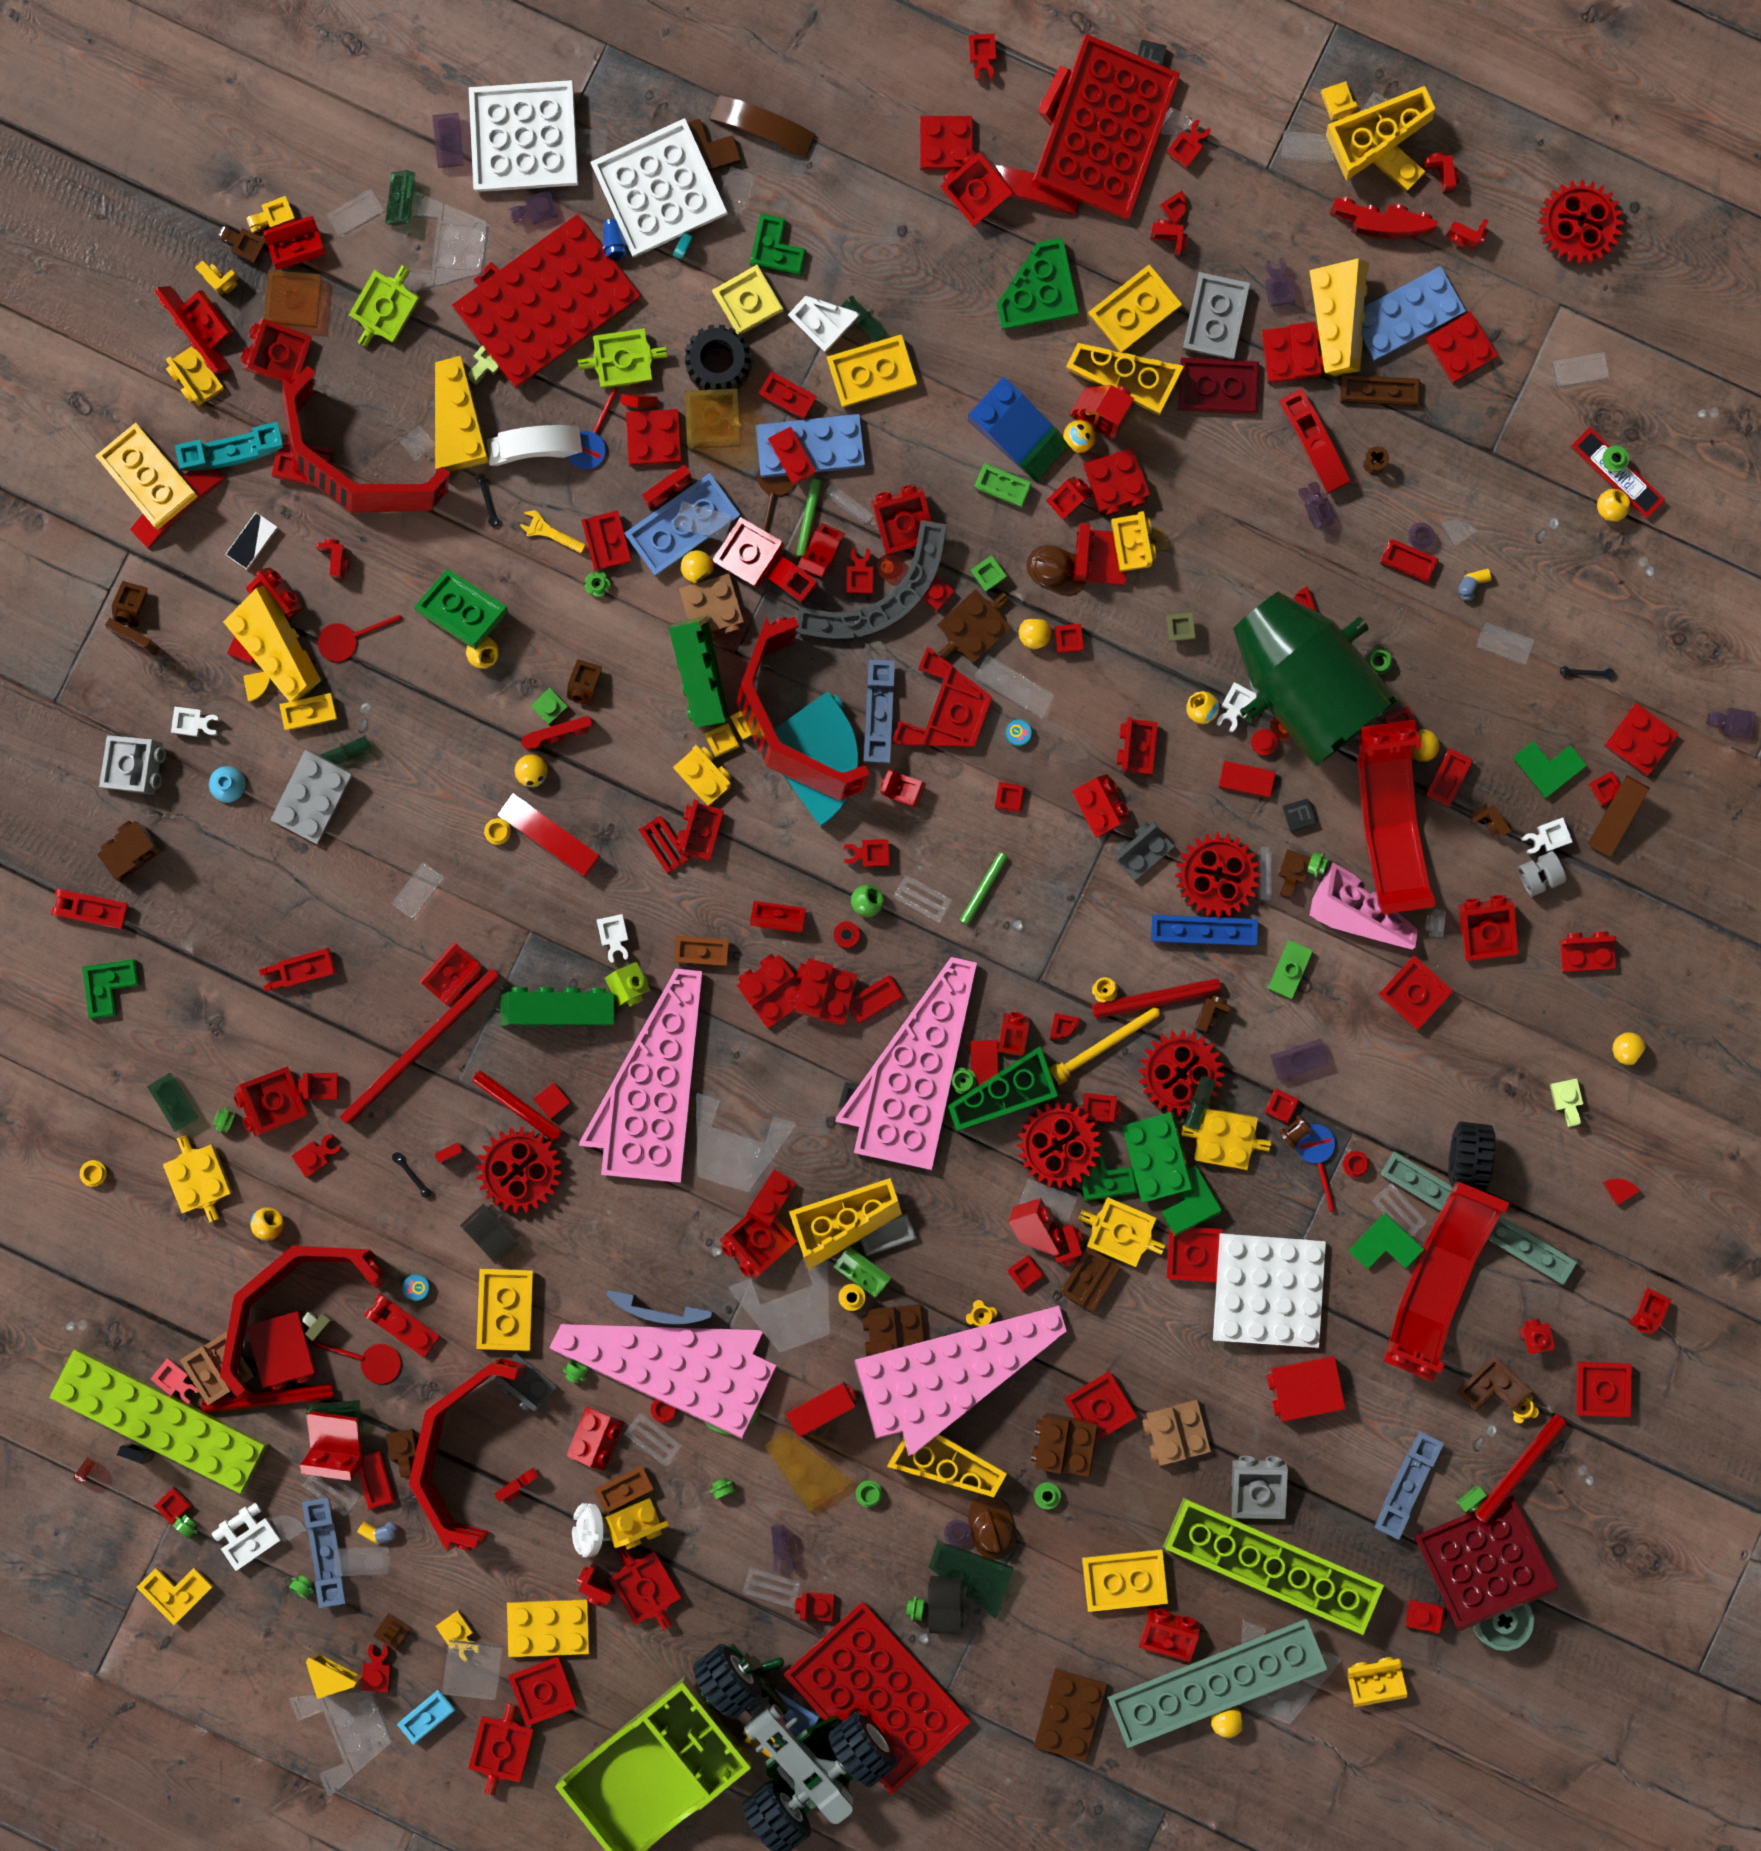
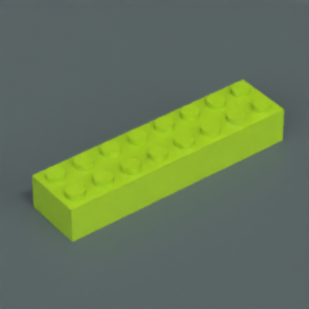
M82 1349L73 1350L49 1397L239 1494L246 1491L269 1443L209 1413H204L203 1410L187 1404L175 1396H170L165 1391Z
M1184 1497L1163 1545L1164 1549L1362 1635H1364L1384 1587L1378 1581Z

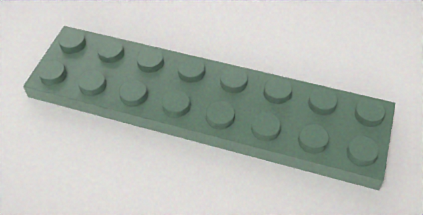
M1306 1618L1107 1698L1126 1746L1130 1748L1328 1670L1309 1621Z

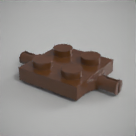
M976 589L937 624L949 642L937 652L939 656L949 650L942 657V659L946 660L953 652L958 651L964 654L971 663H974L1011 628L1002 618L999 611L1010 601L1008 596L999 603L1006 596L1002 592L991 603Z

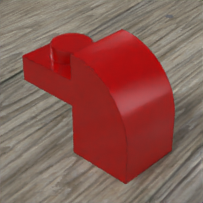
M821 523L813 535L808 550L801 557L798 567L804 569L811 576L825 578L838 554L846 533Z

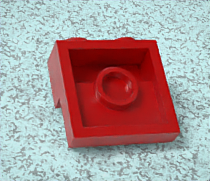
M973 151L962 160L965 165L958 171L955 168L949 171L943 177L945 182L940 186L973 227L1014 193L998 173L999 170L983 151L978 154Z
M262 318L258 321V324L253 323L250 328L248 337L252 338L250 348H244L240 362L244 363L243 370L282 383L284 379L290 383L295 373L302 369L312 337Z
M1315 322L1291 324L1284 328L1261 331L1267 383L1320 377L1324 364L1322 354H1319L1318 350L1320 337Z
M1133 448L1083 463L1098 514L1114 515L1121 511V507L1130 505L1131 508L1144 505L1146 503L1145 500L1149 499L1150 494Z
M915 484L901 487V492L891 495L890 491L875 495L876 500L871 501L886 555L916 547L921 520L932 522L924 491L921 487L916 488Z
M1494 895L1490 897V901L1480 902V899L1470 898L1464 900L1463 905H1458L1459 926L1462 933L1465 961L1518 955L1515 908L1510 898L1506 899L1505 895Z
M773 954L768 955L759 962L762 966L754 973L751 969L746 971L738 978L740 983L736 985L768 1029L792 1012L794 1004L790 1003L793 989H798L800 984L780 954L776 957Z
M808 958L805 964L800 963L796 978L801 980L798 989L794 988L791 994L790 1003L794 1004L792 1012L843 1026L858 974L833 968L831 964Z
M288 1066L242 1083L235 1088L237 1093L233 1094L234 1101L239 1109L243 1107L246 1118L243 1119L245 1128L248 1133L253 1132L255 1137L308 1116Z
M748 1215L720 1239L722 1251L730 1258L734 1256L740 1263V1271L746 1277L752 1276L754 1279L759 1277L797 1242L776 1217L768 1228Z

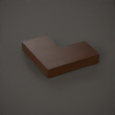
M701 119L687 122L709 171L741 162L733 135L708 143Z
M110 617L105 624L106 628L152 655H155L159 649V646L151 639Z
M1493 1355L1457 1391V1394L1476 1412L1494 1394L1515 1412L1533 1392L1504 1363Z

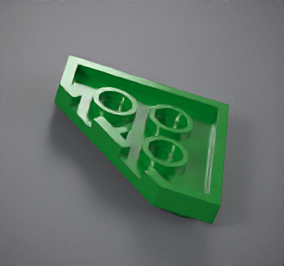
M1063 238L1038 242L1005 293L997 302L996 306L1002 331L1078 316L1079 312Z

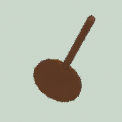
M759 469V485L765 493L770 494L762 530L767 532L775 496L787 494L794 486L791 484L788 476L761 478Z

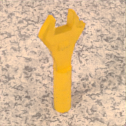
M532 510L524 513L533 517L530 527L520 524L522 529L527 532L526 536L540 535L549 537L581 554L585 551L586 544L551 528L537 511Z

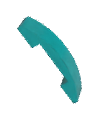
M274 422L252 427L253 432L203 444L201 439L175 445L180 471L224 468L269 455L283 448L279 424Z

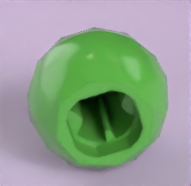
M861 885L851 895L853 911L859 916L873 917L883 907L884 899L882 893L873 885Z

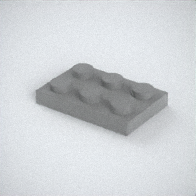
M1199 272L1182 350L1234 360L1250 283Z
M306 749L273 813L271 821L315 844H319L354 773Z

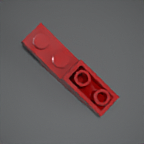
M1347 197L1335 198L1329 213L1354 222L1351 230L1353 233L1385 239L1412 238L1433 233L1438 221L1433 220V216L1423 212L1418 214L1409 212L1407 207L1400 204H1394L1393 206L1388 204L1383 214L1380 213V209L1374 206L1366 205L1362 207L1356 205L1354 200Z
M1303 389L1280 399L1279 403L1326 493L1329 494L1351 483L1314 407L1310 404Z

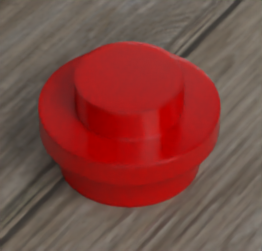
M1268 729L1258 730L1251 738V747L1259 755H1269L1277 747V737Z
M1352 1151L1343 1158L1342 1167L1347 1175L1361 1177L1369 1169V1160L1364 1153Z

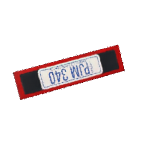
M1589 427L1571 445V448L1613 489L1624 492L1629 498L1630 505L1646 520L1665 499L1629 464L1619 472H1612L1606 469L1602 462V456L1610 446ZM1613 454L1612 460L1620 462V456Z

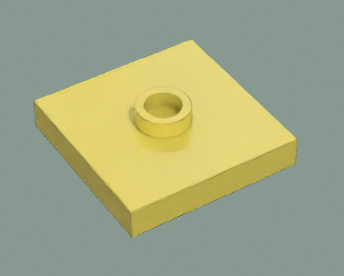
M758 265L712 290L737 334L740 333L742 335L783 312L781 304Z

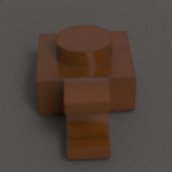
M222 226L218 234L220 240L233 245L230 250L231 253L254 265L267 243L266 239L244 228L237 234Z
M1289 849L1286 850L1278 873L1279 876L1285 877L1280 891L1281 896L1290 898L1295 883H1304L1311 857Z
M413 1429L386 1434L390 1460L398 1459L400 1477L410 1476L412 1471L410 1457L415 1456L417 1449Z

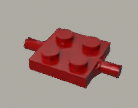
M623 1547V1550H618L617 1552L620 1554L625 1566L621 1571L608 1579L634 1625L647 1618L656 1617L662 1631L672 1626L665 1610L670 1604L682 1597L656 1551L643 1558L634 1559L630 1550L626 1549V1547Z
M507 1703L504 1718L496 1719L484 1715L481 1716L468 1769L481 1772L488 1777L484 1791L486 1794L490 1792V1795H495L498 1780L508 1779L521 1782L534 1728L520 1725L514 1721L518 1707L516 1704H513L510 1714L512 1703Z

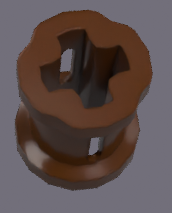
M1376 446L1369 449L1363 458L1365 471L1369 474H1379L1384 470L1389 462V454L1383 447ZM1380 457L1379 463L1374 465L1371 463L1372 458Z
M1300 1114L1296 1116L1297 1120L1285 1130L1281 1129L1279 1131L1283 1139L1293 1149L1297 1147V1143L1306 1135L1314 1133V1130Z

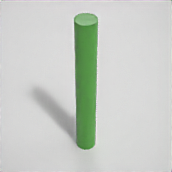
M811 479L796 552L798 557H802L809 546L822 481L817 479Z
M998 853L959 921L969 926L1008 858L1006 855Z

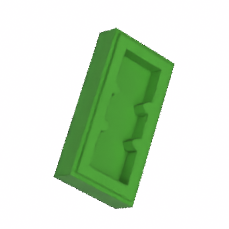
M984 463L974 489L1022 508L1032 482Z
M1288 940L1267 989L1292 999L1313 950Z
M850 1246L846 1248L833 1266L875 1298H877L891 1279V1276Z

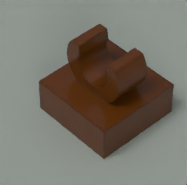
M388 1613L373 1636L396 1651L411 1626Z

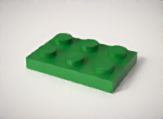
M446 569L414 606L417 613L475 650L509 612L507 606L449 569Z
M1174 1112L1122 1126L1142 1203L1194 1189Z

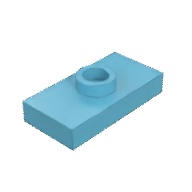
M438 1689L397 1723V1725L411 1743L415 1745L456 1709L442 1691Z

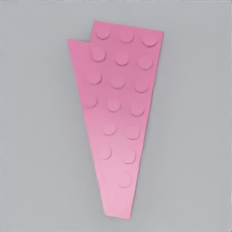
M953 957L949 959L836 1117L835 1122L859 1127L854 1153L932 1170L977 965L976 962Z
M675 969L579 1142V1146L604 1148L601 1175L681 1183L702 971Z
M1060 1307L1044 1309L856 1359L854 1362L876 1439L902 1432L908 1456L915 1454L1066 1332Z
M561 1324L549 1347L551 1351L741 1439H743L776 1369L775 1364L753 1355L763 1335V1332L760 1330Z

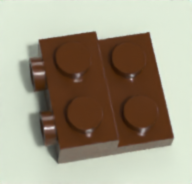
M920 1304L867 1309L868 1315H862L864 1331H869L870 1342H865L866 1357L924 1342Z
M1046 1413L1042 1420L1038 1419L1035 1429V1435L1040 1436L1039 1445H1034L1031 1461L1036 1462L1035 1469L1059 1474L1067 1472L1089 1477L1092 1471L1099 1423Z

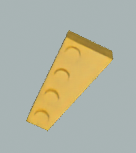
M1425 86L1328 124L1326 137L1346 181L1433 120L1435 107Z
M1359 258L1310 270L1325 373L1335 377L1358 372L1361 367L1363 343L1361 333L1362 323L1365 320V312L1363 310L1364 298L1367 296L1366 274L1369 272V263Z
M1081 343L1077 344L1066 366V370L1098 386L1113 385L1117 388L1120 385L1128 389L1132 393L1130 396L1134 398L1133 403L1159 416L1184 369L1182 365L1115 352Z
M457 356L435 362L436 472L441 466L447 471L453 472L488 463L489 459L462 357Z
M265 586L258 587L223 623L289 702L304 698L321 679L306 650H302L297 640L298 634L294 628L290 627L285 617L287 613Z
M891 1178L789 1211L808 1271L902 1215Z
M938 1434L911 1456H908L905 1441L902 1438L887 1464L889 1468L991 1497L995 1496L1007 1475L1004 1470L941 1434Z

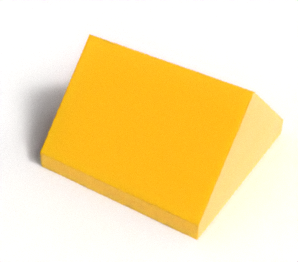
M317 1652L308 1657L306 1661L317 1699L353 1688L362 1680L361 1675Z

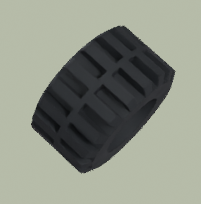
M720 324L719 328L709 325L707 330L704 331L702 328L698 330L697 336L693 335L690 338V344H687L685 349V364L690 380L696 384L699 390L704 389L707 394L711 395L712 392H715L717 396H723L722 392L733 393L734 388L737 387L739 389L742 386V382L747 380L748 372L751 370L749 346L747 342L745 343L744 337L740 333L737 334L735 329L731 327L726 329L725 325ZM720 347L730 351L734 362L728 370L722 373H713L703 366V357L709 350Z
M1461 1121L1456 1125L1451 1140L1448 1166L1449 1181L1452 1188L1456 1182H1461L1480 1191H1485L1489 1186L1493 1173L1496 1147L1495 1132L1492 1125Z

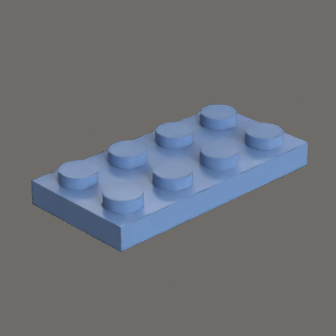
M1440 266L1364 306L1365 320L1362 323L1361 333L1363 345L1374 362L1463 315L1466 310L1442 267Z
M859 414L755 425L761 478L787 476L770 446L768 438L790 426L816 472L865 467Z
M709 473L624 534L656 577L741 516Z

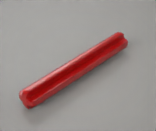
M479 1070L472 1079L474 1084L550 1140L557 1141L561 1136L562 1130L483 1071Z

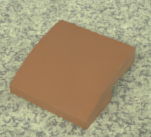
M227 1331L180 1360L207 1406L232 1392L220 1377ZM241 1354L238 1374L245 1384L256 1376Z

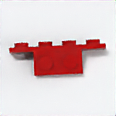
M171 286L158 287L155 293L159 297L160 304L171 313L177 327L184 331L189 338L191 346L204 358L207 368L215 374L229 371L231 367L220 354L217 347L233 330L203 290L197 291L183 303Z

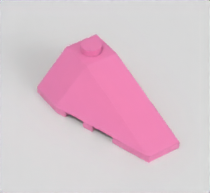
M1332 863L1312 898L1310 916L1334 929L1413 950L1416 947L1418 929L1398 912L1382 914L1378 906L1376 893L1374 891L1372 894L1368 893L1359 885L1361 880L1358 877Z

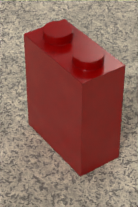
M301 1311L246 1326L263 1388L270 1386L271 1391L287 1387L286 1381L296 1379L298 1384L312 1380L311 1374L318 1373L309 1338L305 1335L307 1330L305 1323L301 1320L303 1317Z
M1335 1356L1269 1368L1270 1374L1266 1375L1269 1390H1274L1276 1399L1272 1401L1273 1413L1275 1417L1279 1416L1280 1421L1283 1422L1345 1409Z
M842 1381L787 1411L786 1416L799 1438L854 1408V1401L857 1400V1396L851 1384L845 1386Z

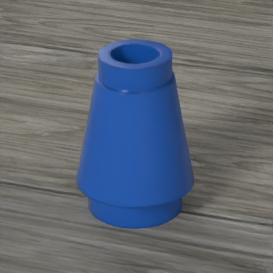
M616 219L605 220L603 222V252H606L607 258L611 257L613 260L622 259L627 255L628 245Z

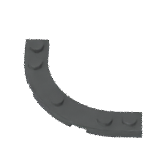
M921 520L917 546L911 566L900 584L885 598L866 608L849 612H828L799 607L797 619L799 627L796 628V632L798 634L823 638H854L877 632L901 619L920 601L935 577L943 551L947 524Z

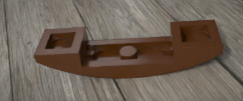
M721 95L718 96L709 118L710 121L730 129L735 127L781 146V149L802 158H806L815 137V133L780 115Z

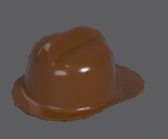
M1043 545L1034 549L1028 557L1026 565L1028 574L1033 581L1042 586L1068 595L1080 591L1086 584V582L1073 581L1075 554L1057 546Z
M983 1495L977 1498L970 1505L968 1512V1522L974 1545L977 1551L984 1557L1000 1559L1009 1554L1016 1541L1010 1511L1006 1503L999 1497Z

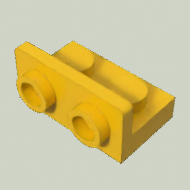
M192 346L172 359L169 356L166 359L170 365L166 370L174 381L178 379L184 386L181 392L189 403L194 400L199 407L224 390V387L213 371L205 365L204 358Z
M695 745L692 751L679 761L673 769L706 805L711 806L732 787L729 782L732 777L722 766L717 768L711 762L714 757L705 747L700 749Z
M650 1498L603 1518L615 1548L625 1545L626 1549L641 1544L640 1538L646 1536L647 1540L660 1536L662 1535L661 1529L669 1526L668 1521L659 1522Z

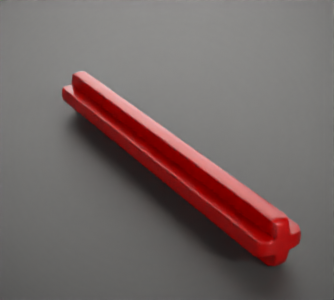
M1218 978L1117 998L1105 1003L1098 1002L1092 1004V1012L1094 1018L1098 1019L1220 994L1222 991L1221 983Z
M333 1385L258 1392L253 1393L245 1401L236 1395L223 1396L208 1406L204 1399H202V1410L204 1413L328 1400L334 1398Z
M1556 1414L1551 1418L1477 1509L1475 1515L1479 1520L1487 1523L1565 1428L1567 1423L1561 1416Z

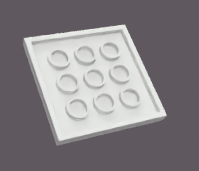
M572 80L469 87L473 189L475 192L578 185L574 84Z
M685 118L590 162L633 258L682 236L684 232L689 233L728 214Z
M1220 1234L1213 1340L1319 1348L1326 1241Z

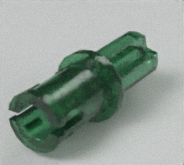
M854 296L849 297L850 301L846 300L841 307L858 312L860 316L855 321L856 327H861L875 342L881 341L887 334L886 330L872 317L871 311L867 312Z
M366 735L346 744L341 742L339 747L324 752L319 756L339 764L344 761L351 762V758L372 749Z
M1206 1076L1200 1078L1194 1097L1189 1100L1191 1106L1184 1121L1185 1126L1196 1130L1200 1129L1206 1108H1210L1208 1103L1215 1086V1080Z

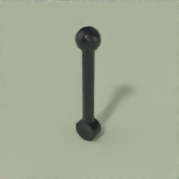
M478 474L476 482L480 484L488 510V523L490 526L496 527L499 524V520L494 515L485 485L486 477L484 474Z
M1567 666L1560 668L1562 676H1568L1569 674L1593 675L1611 679L1615 674L1611 668L1605 671L1569 669Z
M395 1152L392 1155V1160L400 1164L420 1189L421 1196L424 1198L429 1197L431 1194L430 1189L424 1187L403 1161V1155Z

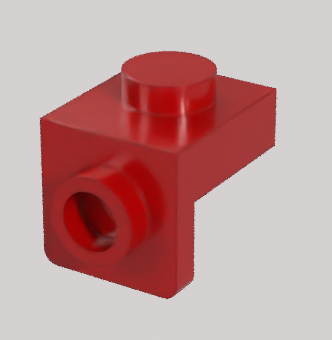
M1445 153L1429 155V158H1426L1423 164L1424 170L1439 168L1442 193L1453 192L1456 184L1459 183V170L1454 168L1453 156H1445Z
M1483 219L1477 231L1453 221L1446 236L1451 238L1450 241L1457 246H1467L1474 249L1478 242L1484 243L1489 233V229L1485 228L1488 220Z
M1158 220L1157 223L1152 222L1150 239L1175 241L1174 256L1180 257L1181 249L1186 250L1188 234H1183L1184 225H1174L1170 220Z
M324 539L323 543L317 542L316 548L319 552L331 553L329 575L332 579L343 580L344 573H348L349 557H345L346 548L344 545L339 544L340 541L335 539Z
M889 769L881 782L880 794L892 801L917 808L926 783Z
M303 1073V1079L298 1080L299 1095H303L304 1100L338 1099V1073Z
M1084 1092L1081 1115L1090 1113L1091 1115L1088 1120L1113 1123L1114 1117L1119 1118L1121 1102H1116L1117 1096Z
M1072 1224L1061 1227L1069 1253L1055 1257L1056 1263L1062 1262L1063 1266L1078 1262L1077 1256L1082 1255L1079 1244L1083 1243L1079 1228L1074 1229Z
M1540 1318L1525 1321V1327L1518 1328L1520 1338L1525 1339L1528 1354L1540 1353L1555 1348L1550 1325L1547 1322L1541 1323Z

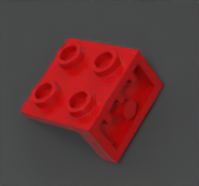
M1080 523L1076 535L1073 581L1124 585L1126 583L1127 571L1120 572L1113 532L1091 530L1090 524Z
M310 1411L307 1414L310 1451L300 1464L301 1474L351 1481L363 1463L358 1418Z

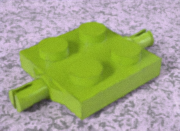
M401 265L395 278L387 277L378 270H374L349 313V316L359 321L365 328L358 340L359 344L368 347L374 334L381 335L391 342H396L421 298L408 290L406 285L403 284L411 272L406 266Z
M645 328L593 336L595 347L593 358L578 359L579 370L595 368L599 375L600 388L605 389L653 382L651 373L652 359L668 357L666 346L650 349L646 340Z

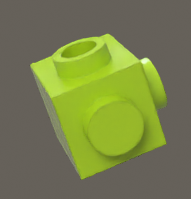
M637 962L620 968L604 978L611 993H614V999L618 1007L628 1003L629 1007L643 1001L642 995L650 991L648 980L641 972Z

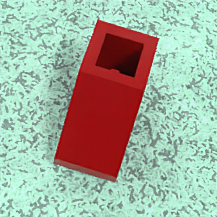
M778 555L765 575L768 580L803 606L819 586L814 578L781 555Z
M1042 1198L1014 1206L1008 1222L1019 1242L1054 1256L1060 1255L1063 1243L1065 1242V1236L1062 1229L1057 1227L1053 1220L1051 1209L1045 1206Z

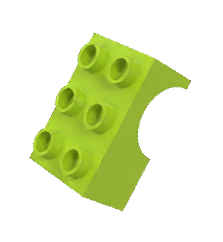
M684 1676L563 1775L555 1788L605 1851H646L678 1823L695 1811L701 1810L751 1769L753 1759L709 1704H707L689 1679Z

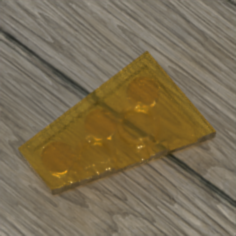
M787 1430L764 1445L808 1512L853 1482Z

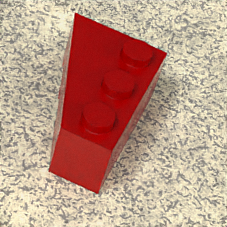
M1113 385L1084 388L1069 415L1077 420L1087 421L1093 426L1094 430L1114 441L1130 414L1134 398L1130 396L1132 393L1128 389L1120 385L1117 388Z

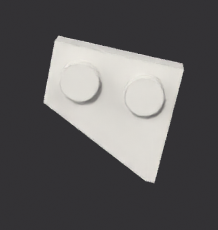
M805 296L788 316L824 352H827L858 319L860 314L847 308Z

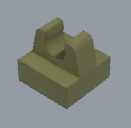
M1193 612L1166 615L1168 642L1195 640Z
M307 1311L301 1318L310 1327L305 1335L312 1341H318L334 1322L327 1314H321L318 1318L311 1311Z

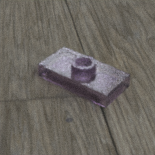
M459 113L432 115L438 168L464 166Z
M1321 1039L1270 1055L1278 1080L1329 1064Z

